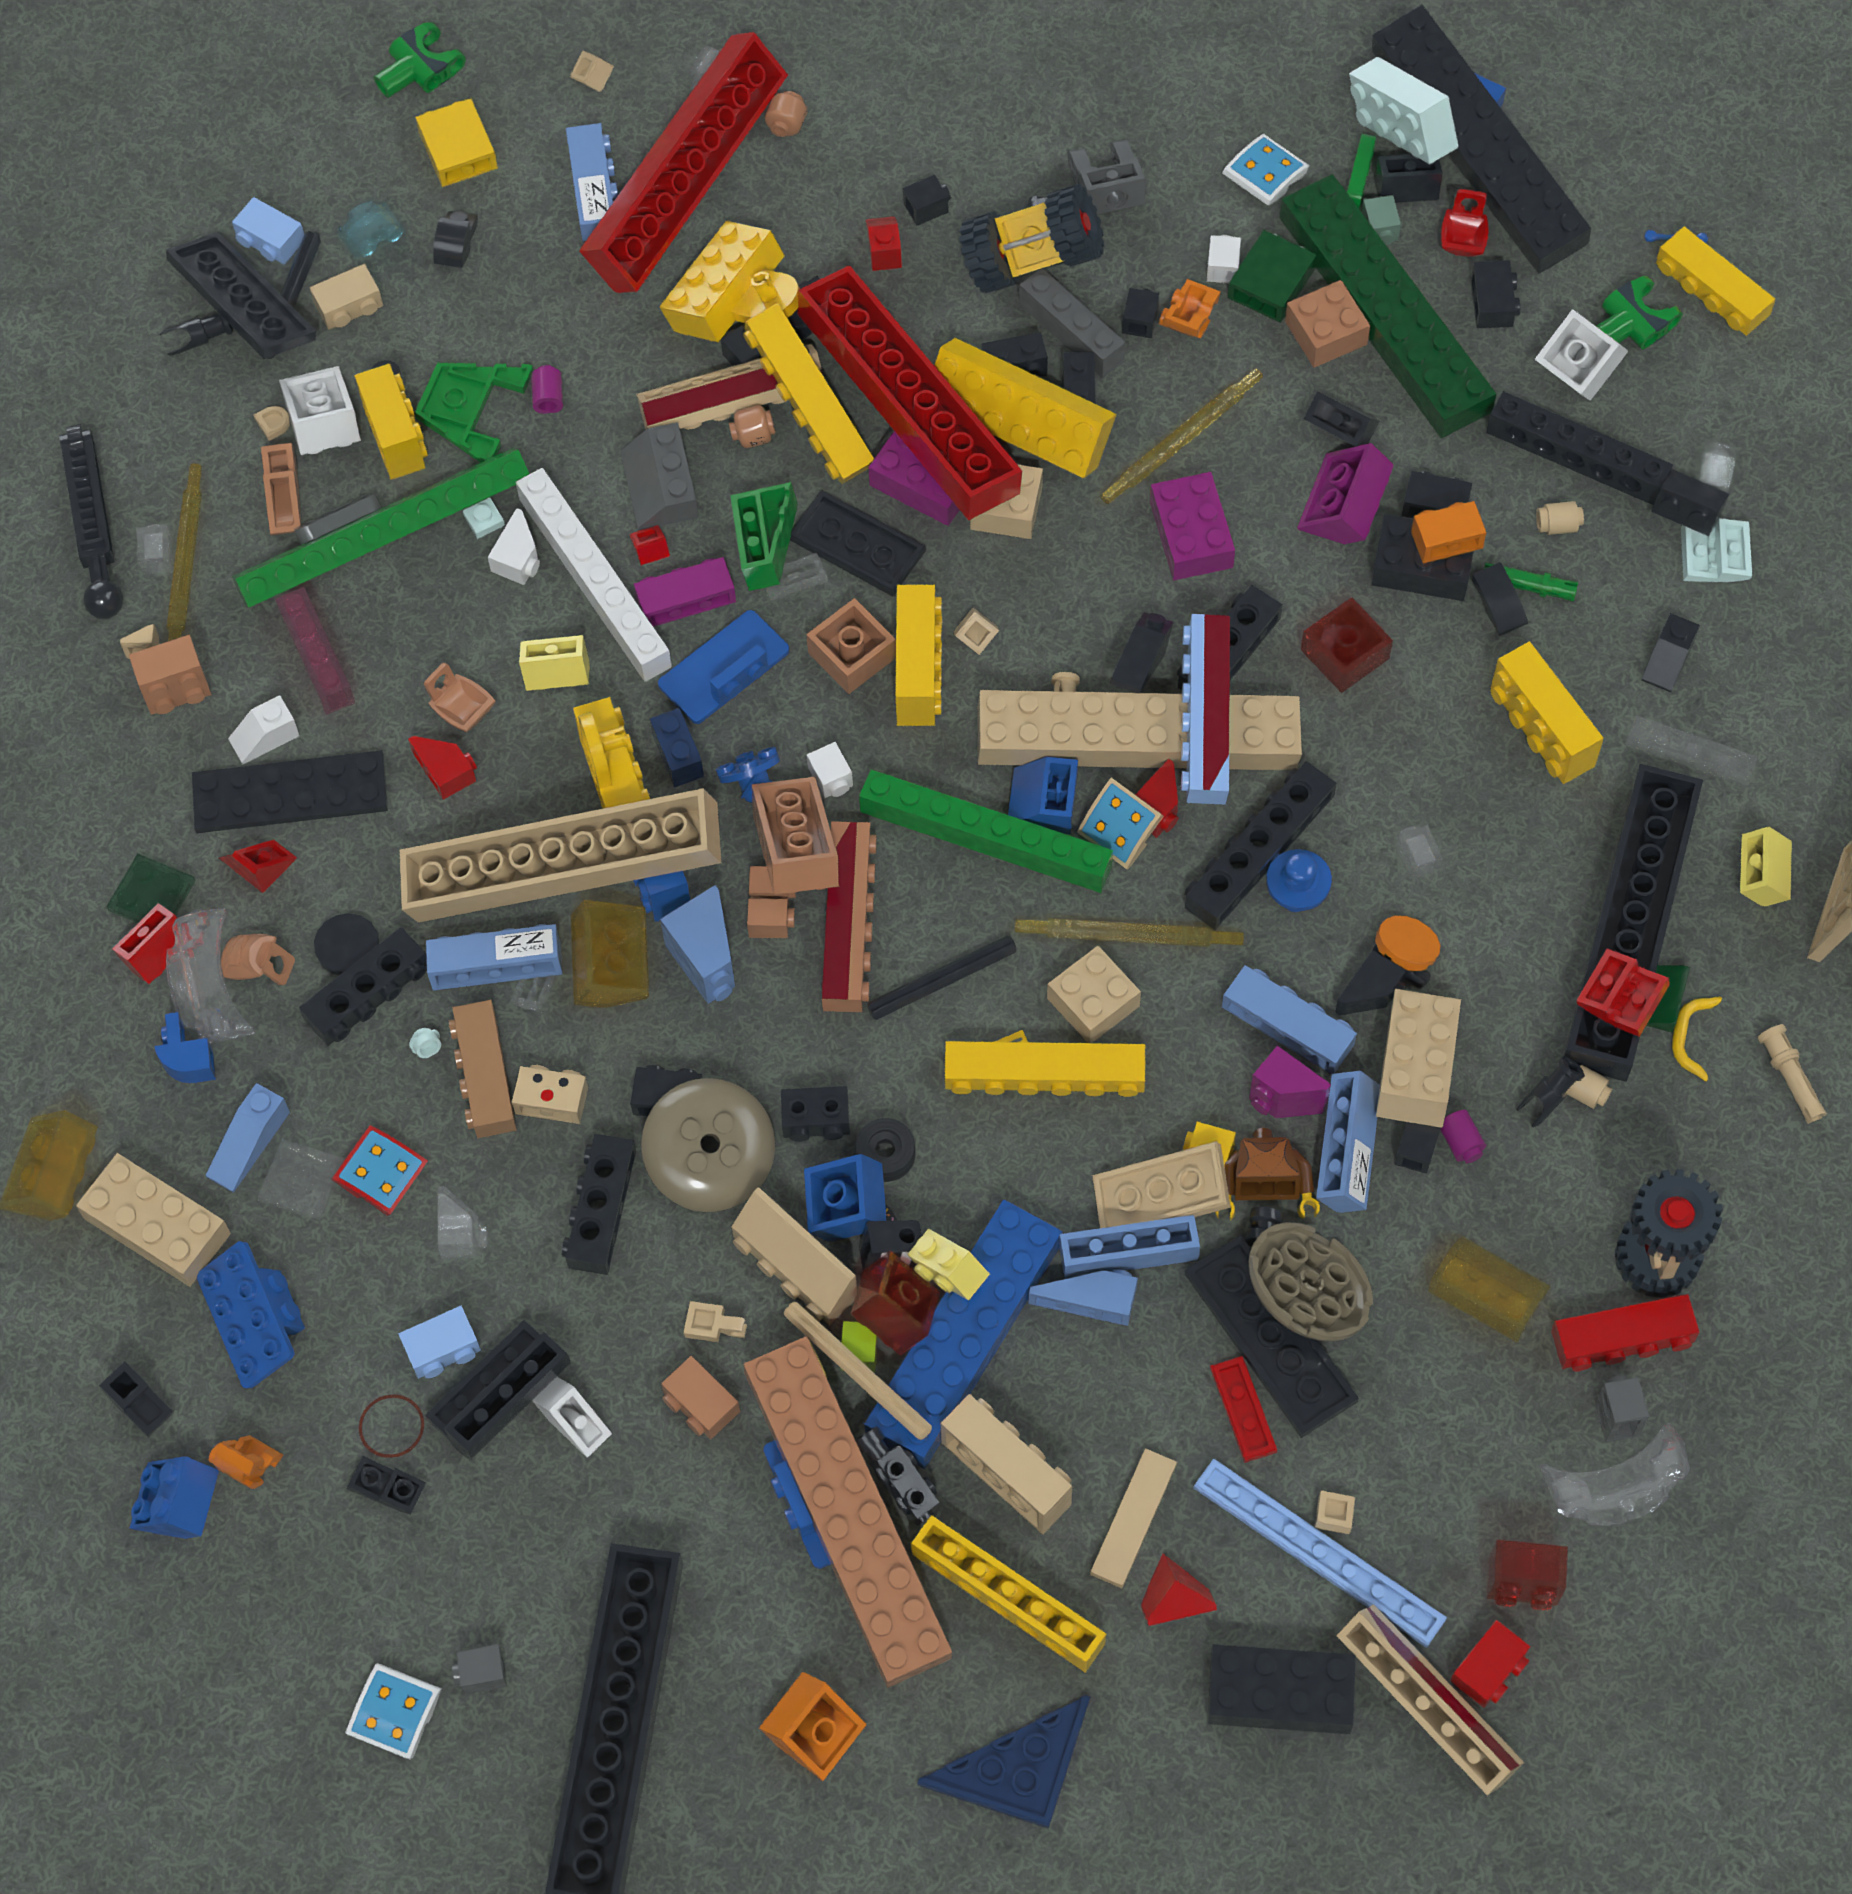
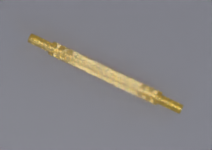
M1255 368L1236 385H1229L1121 474V479L1100 495L1103 502L1110 504L1129 487L1133 489L1243 399V394L1263 378L1261 371Z
M190 464L187 489L183 491L166 628L169 630L168 641L180 638L182 631L186 627L202 493L199 491L202 466L199 464Z
M1048 918V921L1018 919L1015 921V932L1047 934L1048 938L1210 947V944L1243 946L1244 932L1211 931V927Z

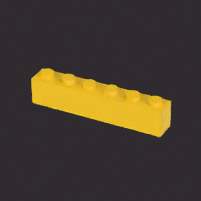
M776 303L747 320L744 328L746 332L743 333L746 342L751 349L757 348L762 356L759 361L767 375L773 374L777 380L776 389L784 401L789 400L795 409L792 411L795 421L801 428L805 426L811 435L808 438L809 443L817 454L821 452L827 463L824 466L833 480L838 479L843 484L866 471L874 460L872 454L779 304Z
M946 1041L945 1089L952 1090L955 1094H969L972 1090H985L987 1094L1000 1095L1005 1090H1018V1093L1022 1095H1035L1038 1091H1051L1054 1095L1066 1096L1071 1094V1091H1085V1094L1088 1096H1101L1105 1092H1118L1120 1096L1132 1097L1136 1096L1138 1092H1144L1145 1044Z

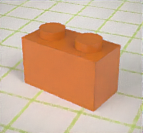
M1475 501L1468 503L1457 502L1448 508L1436 511L1425 510L1414 516L1411 530L1423 563L1483 549L1487 533Z

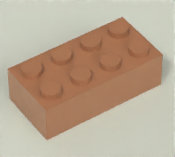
M808 777L752 784L753 818L774 895L838 887V855L816 778Z

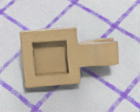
M690 1301L684 1336L685 1338L719 1342L720 1333L732 1337L745 1338L747 1324H744V1318L724 1316L725 1309L723 1306Z

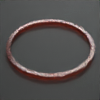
M385 1395L372 1401L363 1411L359 1421V1435L364 1446L373 1454L385 1458L399 1457L410 1452L419 1443L424 1431V1417L420 1408L414 1401L402 1395ZM387 1398H400L408 1401L416 1408L421 1419L420 1433L414 1444L397 1454H382L373 1450L366 1443L362 1433V1423L367 1411L375 1403Z

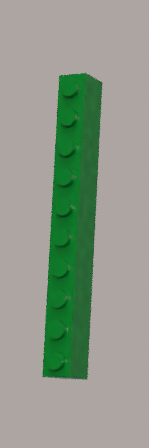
M511 448L317 539L232 576V579L244 604L247 607H252L515 486L516 481L529 475V471L519 449Z

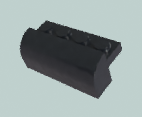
M523 1320L425 1416L451 1442L457 1451L467 1459L472 1460L571 1363L569 1356L545 1332L540 1335Z

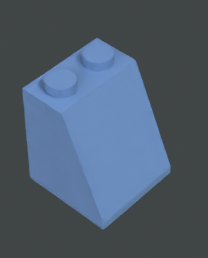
M714 885L660 919L666 948L708 1004L715 999L716 1001L724 1000L732 993V989L735 987L718 888Z

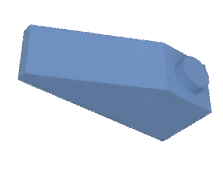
M257 1083L237 1109L208 1169L207 1178L231 1192H235L289 1115L290 1111L284 1098Z
M1104 1270L1030 1287L1029 1304L1128 1326L1138 1278L1132 1277L1131 1273L1124 1270H1113L1112 1272Z

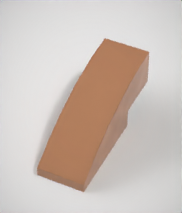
M292 443L261 447L264 469L263 481L270 535L294 533V529L302 525L295 448Z

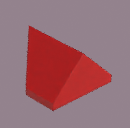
M273 839L236 850L233 854L219 857V859L260 892L264 893L297 857Z
M1162 1554L1141 1603L1142 1613L1148 1626L1217 1610L1216 1603L1209 1589L1165 1554Z

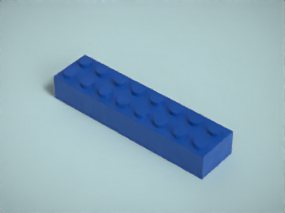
M1003 1199L970 1252L990 1275L969 1301L953 1291L944 1294L888 1385L932 1426L931 1432L925 1439L918 1440L881 1404L877 1403L864 1424L865 1433L878 1426L885 1436L883 1441L889 1449L900 1445L902 1450L904 1448L908 1449L914 1456L917 1465L923 1469L926 1468L941 1443V1422L972 1393L1028 1301L1030 1287L1037 1286L1059 1250L1061 1230Z

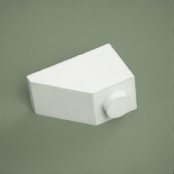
M516 508L490 552L488 561L491 572L524 585L529 576H535L540 561L538 560L536 547L523 511Z
M279 695L251 709L228 739L241 763L245 764L299 737V733L293 717Z
M556 1377L532 1400L548 1421L587 1458L612 1434L575 1387L559 1377Z

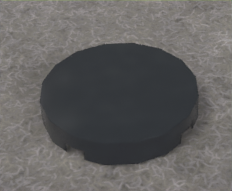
M351 913L336 915L325 921L317 930L314 939L315 955L324 969L335 975H341L379 945L378 933L372 923L361 915Z

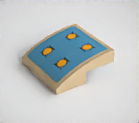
M1111 777L1092 804L1077 833L1093 844L1113 850V859L1128 870L1147 846L1145 841L1164 816Z

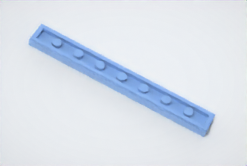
M1214 1458L1195 1483L1194 1489L1366 1607L1375 1605L1395 1627L1427 1648L1446 1621V1616Z

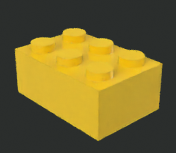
M389 363L354 375L364 411L390 480L425 469L423 458L427 457L428 453L423 442L424 438L419 423L415 421L411 402L405 395V388L400 374L394 375Z

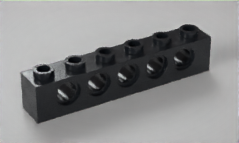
M1504 391L1489 417L1487 434L1651 505H1654L1660 488L1674 465Z
M1307 761L1299 769L1294 768L1290 771L1279 792L1274 790L1268 796L1264 809L1259 814L1254 812L1249 817L1244 826L1246 829L1239 836L1236 834L1232 836L1226 844L1225 852L1219 859L1214 857L1206 866L1205 875L1199 881L1193 880L1185 890V909L1212 929L1216 930L1268 872L1270 864L1277 856L1284 853L1335 796L1337 783ZM1301 797L1305 801L1295 802L1291 798ZM1281 819L1285 823L1278 825L1273 823L1271 820ZM1254 841H1261L1265 844V846L1256 847L1251 843ZM1239 863L1244 865L1246 868L1238 870L1233 868L1231 865ZM1221 886L1225 891L1215 892L1211 888Z

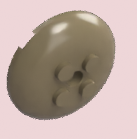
M695 1079L680 1084L668 1091L652 1108L642 1132V1159L652 1183L671 1201L683 1208L698 1212L723 1211L749 1199L752 1193L765 1182L775 1155L774 1130L764 1107L744 1088L721 1079ZM706 1135L714 1137L718 1142L717 1151L714 1153L704 1152L700 1146L702 1137Z
M1280 1223L1267 1228L1254 1242L1249 1256L1251 1282L1259 1300L1267 1311L1286 1328L1314 1340L1340 1341L1359 1332L1369 1320V1307L1373 1304V1296L1367 1275L1352 1253L1335 1238L1329 1241L1316 1234V1228L1308 1225Z

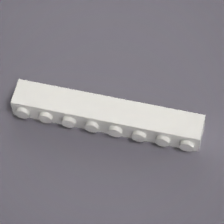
M541 468L516 481L519 500L644 682L671 668L669 649L545 470Z

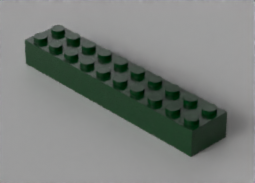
M1331 174L1282 198L1280 220L1299 246H1304L1317 254L1315 268L1328 285L1339 280L1343 282L1370 324L1368 340L1439 437L1442 439L1491 414L1497 393L1336 177Z

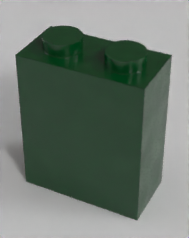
M1263 230L1230 280L1228 299L1281 323L1286 316L1287 303L1297 299L1315 271L1317 254L1304 246H1298L1285 240L1278 234H1272Z

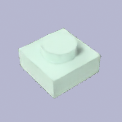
M491 498L463 510V515L477 539L505 526L504 520Z

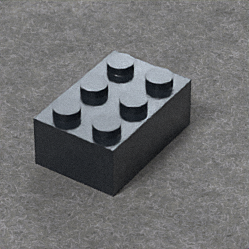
M1384 514L1371 585L1464 601L1474 551L1423 563L1411 533L1413 519Z

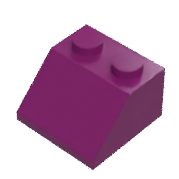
M1276 1046L1253 1074L1249 1099L1252 1101V1106L1263 1115L1269 1113L1274 1118L1322 1114L1327 1108L1331 1084L1283 1049Z

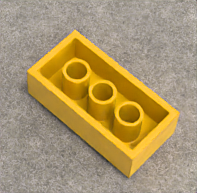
M897 585V726H935V715H941L942 598L935 597V585Z
M1529 641L1497 660L1491 685V695L1498 705L1503 704L1508 710L1509 719L1516 729L1521 728L1527 735V742L1534 753L1539 752L1545 759V765L1550 775L1554 778L1558 777L1565 784L1594 768L1604 738Z

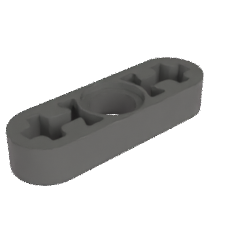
M375 492L369 493L296 527L294 531L300 544H304L381 508Z

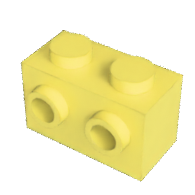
M583 635L521 642L519 664L526 691L589 684L590 662Z
M1771 827L1742 834L1741 894L1760 906H1769L1791 900V840Z
M930 1229L924 1233L907 1254L916 1264L915 1272L928 1282L932 1279L947 1293L953 1291L968 1301L990 1275L968 1250Z

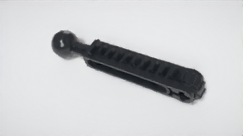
M81 424L67 427V434L59 435L79 559L84 569L89 568L91 584L85 590L83 602L86 610L92 616L98 619H109L116 616L122 609L123 594L121 589L116 584L110 582L107 564L114 563V556L93 434L91 429L82 430Z

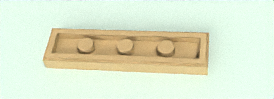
M1145 1448L1090 1575L1123 1589L1177 1466L1176 1461Z

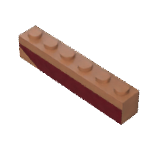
M831 821V834L838 855L839 886L828 888L822 1006L823 1011L862 1012L863 1002H869L870 982H864V972L871 971V952H865L866 942H872L873 924L872 922H867V912L874 911V893H868L869 883H875V864H870V854H876L877 835H871L870 822Z

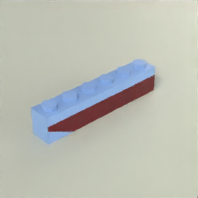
M1191 614L1189 626L1184 625L1182 638L1183 645H1188V654H1183L1182 673L1188 674V683H1183L1182 703H1188L1187 713L1183 712L1181 728L1182 732H1187V742H1182L1181 761H1187V771H1182L1181 791H1187V803L1225 805L1229 793L1230 616Z

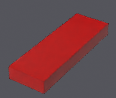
M1243 1356L1210 1366V1371L1244 1463L1277 1453L1276 1444Z

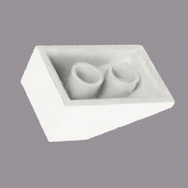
M339 366L279 380L301 455L307 453L317 454L324 449L337 446L346 447L353 442L361 441L354 409Z

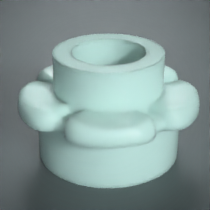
M421 1028L413 1034L409 1047L420 1058H429L441 1048L440 1034L435 1029L431 1031L429 1028Z

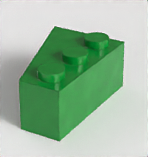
M791 482L730 495L741 569L749 591L780 585L798 506Z

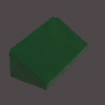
M1684 965L1657 966L1656 973L1668 977L1670 985L1646 1026L1673 1033L1690 967Z

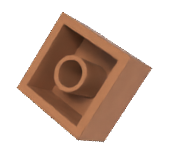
M1341 280L1287 303L1285 323L1313 367H1317L1367 345L1370 324Z
M855 598L806 634L808 653L848 694L896 659V639Z
M190 634L129 654L139 688L151 715L155 713L166 714L171 712L176 706L185 703L196 704L203 701L206 696L212 695Z

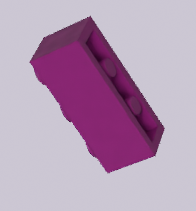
M724 557L707 559L698 565L688 568H676L670 573L657 577H646L640 582L634 583L638 605L653 627L736 603L735 588Z

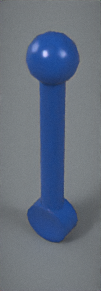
M1648 230L1644 238L1648 242H1654L1655 240H1669L1674 235L1656 234L1655 231ZM1705 233L1696 235L1703 242L1706 243L1708 241Z

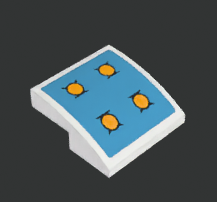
M1262 134L1236 155L1224 168L1223 174L1269 206L1286 194L1289 185L1307 173L1309 165L1265 134Z
M377 1663L359 1697L345 1734L407 1759H412L425 1725L429 1723L441 1688Z

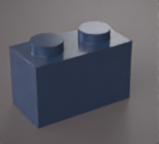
M680 708L650 718L652 736L674 788L704 777L702 760Z

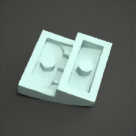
M1719 518L1710 536H1706L1683 525L1681 526L1683 581L1734 582L1751 579L1752 564L1749 522Z

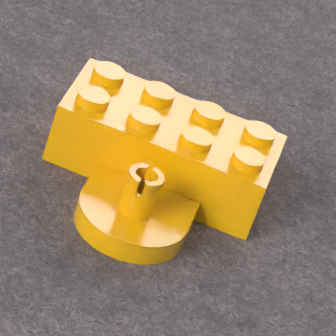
M725 221L659 307L674 331L719 342L735 321L746 323L747 320L776 303L779 304L785 316L789 318L798 308V290L800 287L792 276L774 271L784 258V254L771 230Z
M610 697L574 707L573 711L579 738L602 808L649 800L647 788L644 789L642 782L643 777L638 761H635L633 755L634 750L629 734H626L624 728L625 723L620 707L613 708Z

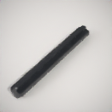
M307 231L304 234L280 293L293 308L296 305L321 243L320 235L316 232Z
M1005 936L882 995L867 1004L869 1013L873 1019L878 1020L1016 952L1015 942L1011 936Z

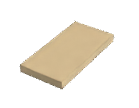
M1217 1141L1093 1175L1100 1228L1189 1215L1197 1217L1231 1208L1221 1144Z

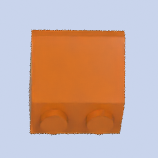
M802 1672L759 1729L777 1747L820 1780L824 1781L867 1724L825 1682Z

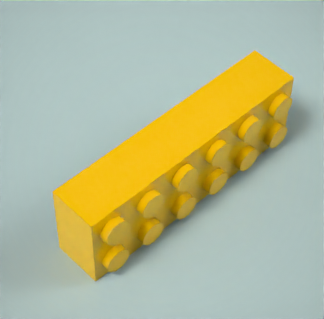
M957 338L940 347L934 366L992 435L1082 478H1085L1097 469L1117 414Z

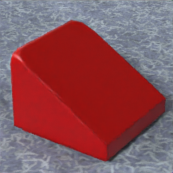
M659 525L629 535L640 565L670 556L666 539Z

